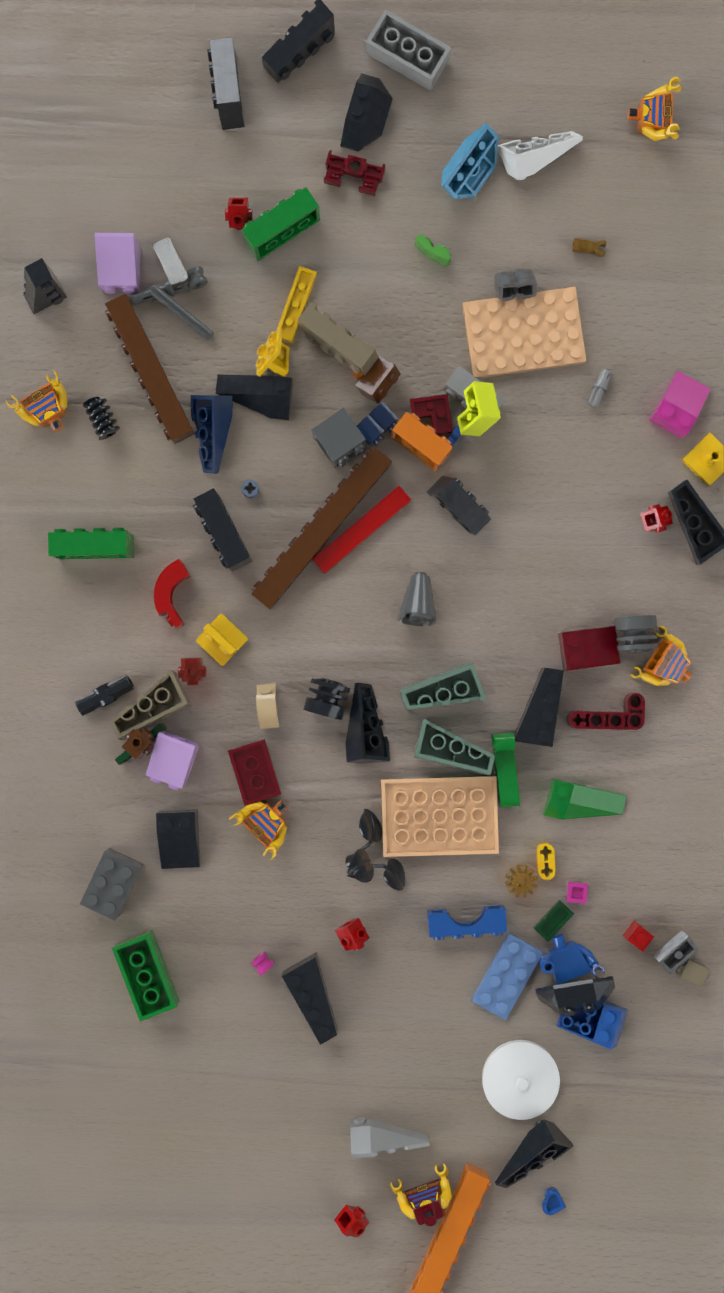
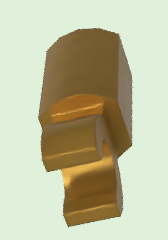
M574 238L572 251L586 254L594 253L597 257H604L605 252L600 251L598 247H605L607 242L601 240L595 243L593 240Z

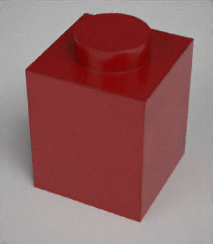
M633 921L622 935L642 952H644L654 938L649 931L636 921Z

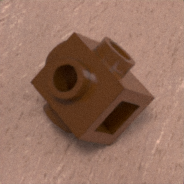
M146 728L133 729L126 736L127 741L123 744L122 748L136 760L142 759L144 755L147 756L154 749L153 744L156 740L153 738V734Z

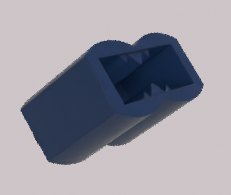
M381 402L357 427L370 446L373 444L378 445L384 439L382 435L385 432H392V429L397 424L398 417L384 402Z

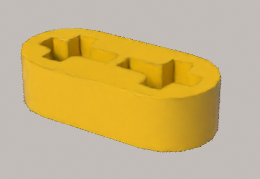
M542 842L536 847L537 872L542 879L549 880L554 877L556 872L555 851L551 844ZM544 846L550 850L547 853V859H544V854L540 853ZM545 863H547V867L551 869V871L548 872V875H545L543 872H541V870L545 869Z

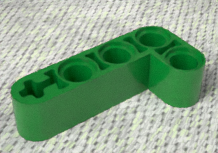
M514 733L491 734L500 808L520 806L514 750L516 749Z

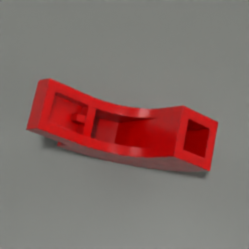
M180 559L169 564L161 572L154 587V604L157 613L160 616L167 614L166 619L170 626H175L178 629L185 624L173 605V593L180 583L191 577Z

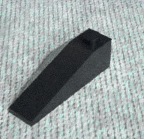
M547 1120L536 1122L535 1127L527 1133L495 1181L496 1185L508 1188L527 1177V1171L539 1170L544 1167L542 1163L551 1157L553 1161L561 1157L573 1147L572 1142L553 1122Z

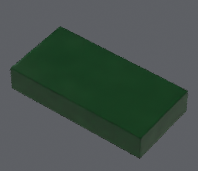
M558 900L533 928L549 942L574 913Z

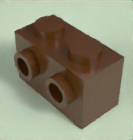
M379 355V358L367 374L362 375L355 385L362 395L377 404L385 398L388 390L397 382L401 375L395 364Z

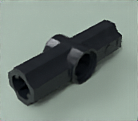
M124 675L111 683L95 688L92 693L76 700V707L82 716L87 715L99 707L102 708L115 702L120 696L134 690L133 683L128 675Z

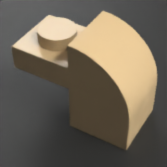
M276 683L256 685V706L260 729L278 728L279 711Z

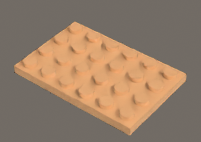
M576 287L537 292L536 296L526 299L517 297L513 300L502 301L498 298H490L462 303L471 370L475 378L586 363Z
M497 776L381 779L383 857L499 854Z

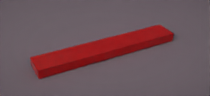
M398 486L312 560L324 574L327 573L411 501V498Z

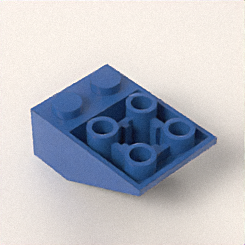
M605 1001L600 1009L592 1013L579 1012L573 1016L560 1015L557 1027L611 1050L618 1045L628 1009Z

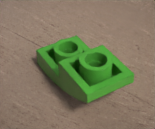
M422 233L415 238V246L423 254L441 265H450L451 253L447 247H442L439 243L433 248L432 241L428 237H424Z

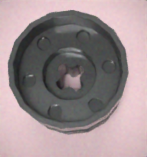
M656 615L615 618L616 631L625 632V636L616 638V641H625V645L617 646V651L637 653L648 652L658 648V643L649 644V639H658V636L648 634V630L657 628Z

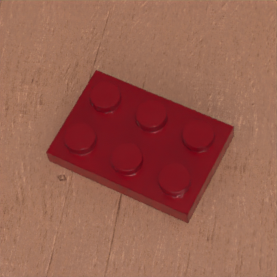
M265 739L228 750L244 806L282 794Z

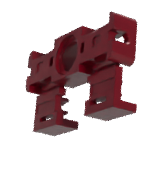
M330 150L325 163L327 172L324 177V183L341 187V176L348 175L360 178L364 182L363 186H359V192L375 196L378 184L383 181L385 164L383 163L382 167L367 164V159L349 154L348 158L332 155V150ZM352 163H359L361 168L358 171H353L350 166Z

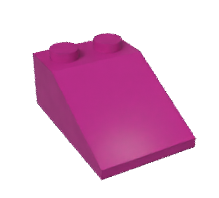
M677 370L649 421L680 438H684L689 434L710 388Z

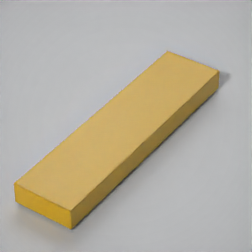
M299 266L277 327V329L279 327L283 329L282 341L292 345L300 325L298 318L305 311L317 276L316 271Z

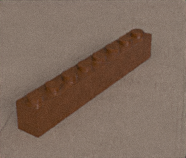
M126 293L105 303L108 309L105 313L109 321H114L116 325L113 328L118 339L122 338L124 344L121 346L126 355L130 354L133 360L130 364L134 372L138 371L141 378L138 381L143 390L147 389L149 395L146 397L151 407L155 405L158 411L155 415L159 423L163 422L166 428L163 432L167 440H172L176 444L194 435L195 433Z

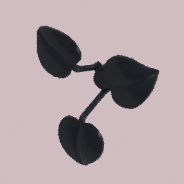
M364 809L359 821V829L363 838L369 841L362 848L357 849L354 854L346 857L345 862L348 868L346 876L367 883L373 878L374 868H384L386 883L392 889L401 891L405 886V872L402 864L397 859H389L387 865L370 863L371 859H369L365 849L372 845L373 841L379 842L381 840L382 826L373 812Z

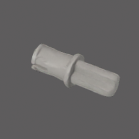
M601 369L596 384H593V391L588 401L589 406L597 408L603 394L607 392V385L613 375L609 370Z

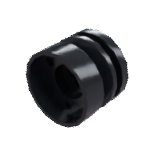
M312 678L310 683L319 686L318 689L309 687V691L315 693L316 697H306L303 710L342 720L345 707L339 705L338 700H348V697L341 696L340 692L349 693L350 688L337 681L325 678Z

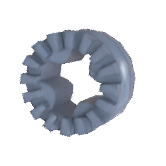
M246 480L242 484L241 489L246 497L253 498L258 495L259 486L254 480ZM249 484L256 488L252 491V494L245 490Z

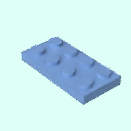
M508 932L473 995L472 1002L506 1020L543 952Z

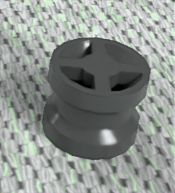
M194 267L185 272L186 278L190 281V289L195 290L207 285L208 280L203 275V267Z

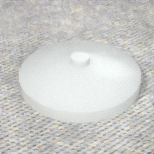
M513 1040L498 1046L489 1055L483 1067L482 1085L487 1100L496 1111L508 1118L526 1120L541 1115L553 1104L559 1091L560 1076L554 1059L545 1048L532 1041Z

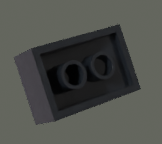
M198 809L157 812L156 829L161 869L200 867Z

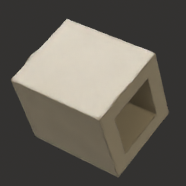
M687 959V961H684V964H681V967L678 966L676 974L702 987L710 969L695 960Z

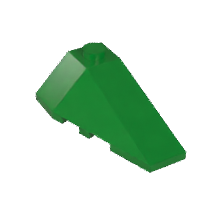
M551 778L543 815L561 820L622 815L627 796Z

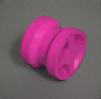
M263 951L250 964L252 967L257 968V973L261 976L275 963L273 960H269L266 951Z

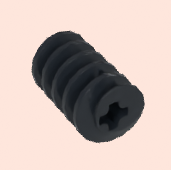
M93 397L83 403V407L87 408L86 413L90 415L89 420L93 422L92 426L96 429L95 433L99 436V440H104L116 434L120 427H113L117 420H110L114 414L113 412H106L111 408L109 405H103L107 402V399Z

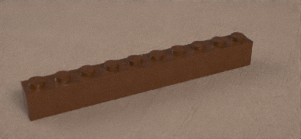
M375 446L372 450L368 449L363 454V461L359 465L356 463L350 470L351 475L348 479H342L337 486L339 488L335 494L331 493L325 500L327 504L323 509L321 507L317 509L313 515L315 517L311 523L307 522L302 527L301 531L303 533L298 538L295 536L289 543L290 548L286 553L283 551L277 557L278 563L274 567L270 566L264 573L266 577L263 581H258L253 586L252 595L270 610L392 465V460Z

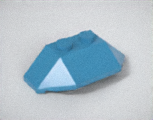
M488 123L482 125L462 142L442 171L441 186L453 199L475 197L496 167L499 136Z

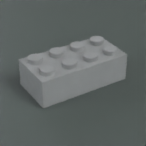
M385 9L366 41V54L431 91L450 60L451 47Z

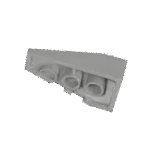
M364 1117L350 1120L351 1158L378 1156L379 1151L384 1150L389 1154L395 1153V1150L400 1147L410 1150L430 1146L429 1136L425 1133L372 1119H365Z

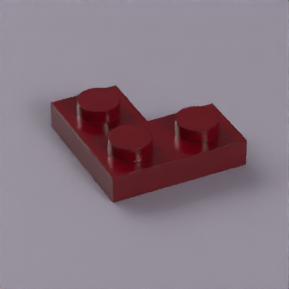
M448 394L410 399L411 413H414L419 418L431 417L432 428L436 430L435 434L441 435L453 432Z

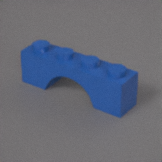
M503 905L484 906L481 915L470 923L455 921L450 917L446 909L427 910L429 937H433L434 940L445 939V936H452L455 939L464 938V935L482 937L483 934L491 933L492 936H500L502 932H507L506 909Z

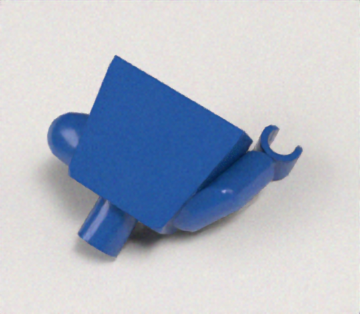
M558 934L552 938L555 947L549 949L548 954L540 958L541 970L546 974L553 973V978L557 985L592 972L591 968H593L595 978H598L597 970H602L605 975L604 968L598 965V961L589 949L582 944H576L574 941L566 943L563 934Z

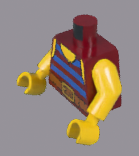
M444 1163V1170L440 1172L437 1165L435 1166V1171L441 1177V1181L437 1179L404 1191L405 1194L402 1193L403 1185L400 1179H398V1188H394L392 1182L390 1183L393 1193L398 1196L397 1201L402 1213L410 1219H416L418 1225L426 1224L427 1226H433L436 1224L437 1219L445 1216V1208H447L452 1194L449 1179L446 1178L449 1170Z

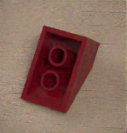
M615 626L558 633L564 671L620 664Z

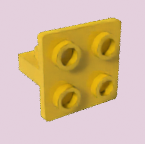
M280 327L275 332H271L267 342L264 345L261 344L257 350L256 375L259 377L267 368L283 377L288 373L290 347L282 343L283 329Z
M219 614L211 624L208 623L203 628L204 631L195 640L221 666H224L248 641V638L223 614Z

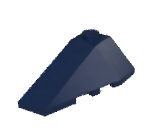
M191 395L192 421L196 422L197 431H195V436L199 438L201 445L199 455L203 473L218 474L233 415L232 396Z

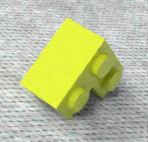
M473 381L464 390L467 409L457 417L461 435L480 437L501 416L493 383Z

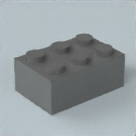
M108 848L103 853L80 905L115 921L120 916L144 864Z

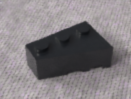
M43 258L24 267L26 283L24 284L25 292H23V295L33 314L51 305H58L63 302V299L67 298L58 278Z
M441 476L427 493L430 496L434 495L441 502L439 504L441 507L446 508L469 534L476 536L491 520L487 515L489 513L483 505L479 506L475 502L476 497L471 492H466L462 488L464 485L458 478Z

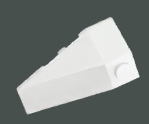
M569 131L550 134L549 139L532 137L531 142L521 143L519 139L497 145L507 174L516 180H524L527 176L535 174L581 142L583 136Z

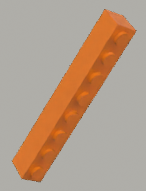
M466 1163L445 1210V1216L440 1221L409 1293L443 1292L442 1286L450 1278V1268L458 1260V1250L466 1242V1232L474 1224V1214L482 1206V1196L490 1188L491 1181L488 1172Z

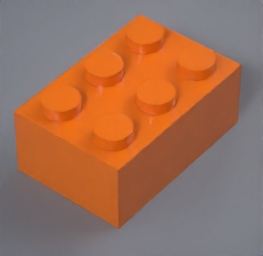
M406 412L392 429L391 438L437 472L451 453L453 448L451 442L444 436L440 438L435 434L436 430L430 425H423L417 415Z

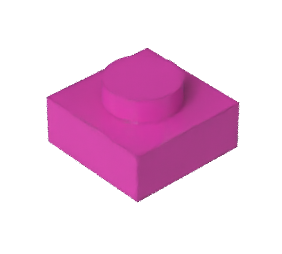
M568 881L566 901L586 904L588 884Z

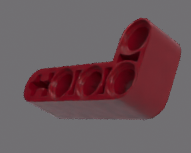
M629 693L624 698L623 712L571 711L568 713L566 721L570 727L577 729L638 730L645 723V699L641 694ZM634 696L638 699V704L635 707L630 704V700ZM577 714L578 718H585L586 722L578 721L576 725V722H573L572 719L576 718ZM594 715H598L600 718L597 725H593L591 722ZM614 715L619 718V722L615 726L611 724V718ZM632 716L638 718V723L635 726L630 724Z

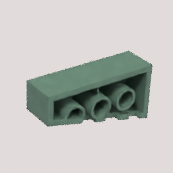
M470 661L399 688L407 710L487 700L475 667Z
M423 719L413 758L489 776L492 772L495 755Z

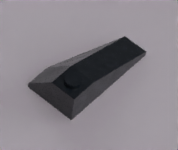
M217 375V395L232 396V402L241 404L270 419L289 421L293 389L292 378L265 375L260 377L258 375Z
M355 683L345 743L347 763L365 764L390 761L389 741L387 736L384 737L381 728L383 721L378 718L376 711L378 705L371 684Z

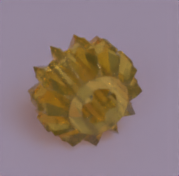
M517 864L516 871L512 867L509 869L512 875H505L509 879L505 882V885L510 886L508 889L510 893L515 891V897H518L521 892L525 898L526 891L533 894L530 888H537V884L533 881L538 880V877L533 875L535 872L533 869L528 870L527 865H524L521 870L520 865ZM520 877H521V878L524 880V882H525V883L522 884V885H521V883H519V881H518V878H520Z

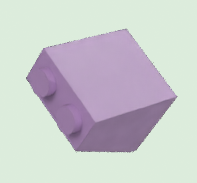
M95 233L97 276L100 289L108 294H114L115 291H123L126 294L134 293V291L139 292L141 246L134 233Z
M167 731L159 732L146 776H149V780L156 783H161V781L168 783V787L175 790L184 788L201 744Z

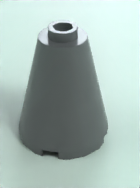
M415 572L414 575H411L398 614V621L402 619L403 624L412 626H423V623L427 622L428 626L436 624L431 580L425 572Z

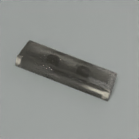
M170 237L152 244L173 290L191 282Z

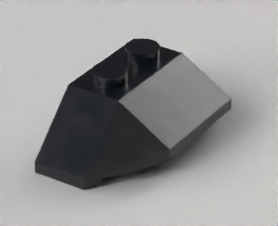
M362 73L358 78L346 114L340 147L359 152L363 147L382 136L393 98L380 78Z
M613 976L547 986L535 990L538 999L560 1015L573 1016L579 1012L592 1013L600 1009L615 989Z

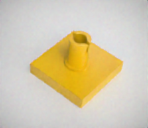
M709 432L681 461L709 487L724 472V446Z

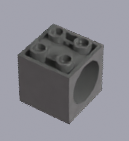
M344 407L311 429L313 438L334 468L337 466L343 467L349 462L348 459L353 455L357 457L365 451L366 439Z

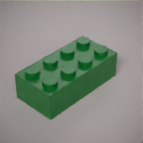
M307 187L302 190H296L287 200L279 201L272 210L264 211L255 221L247 222L241 230L245 244L257 262L319 222V205Z
M76 528L74 532L66 531V529H54V532H48V556L58 560L134 558V535L129 533L128 530H124V528H112L113 531H106L105 528H93V532L82 528Z
M153 930L116 943L112 950L139 1021L141 1022L176 1008L180 1000Z

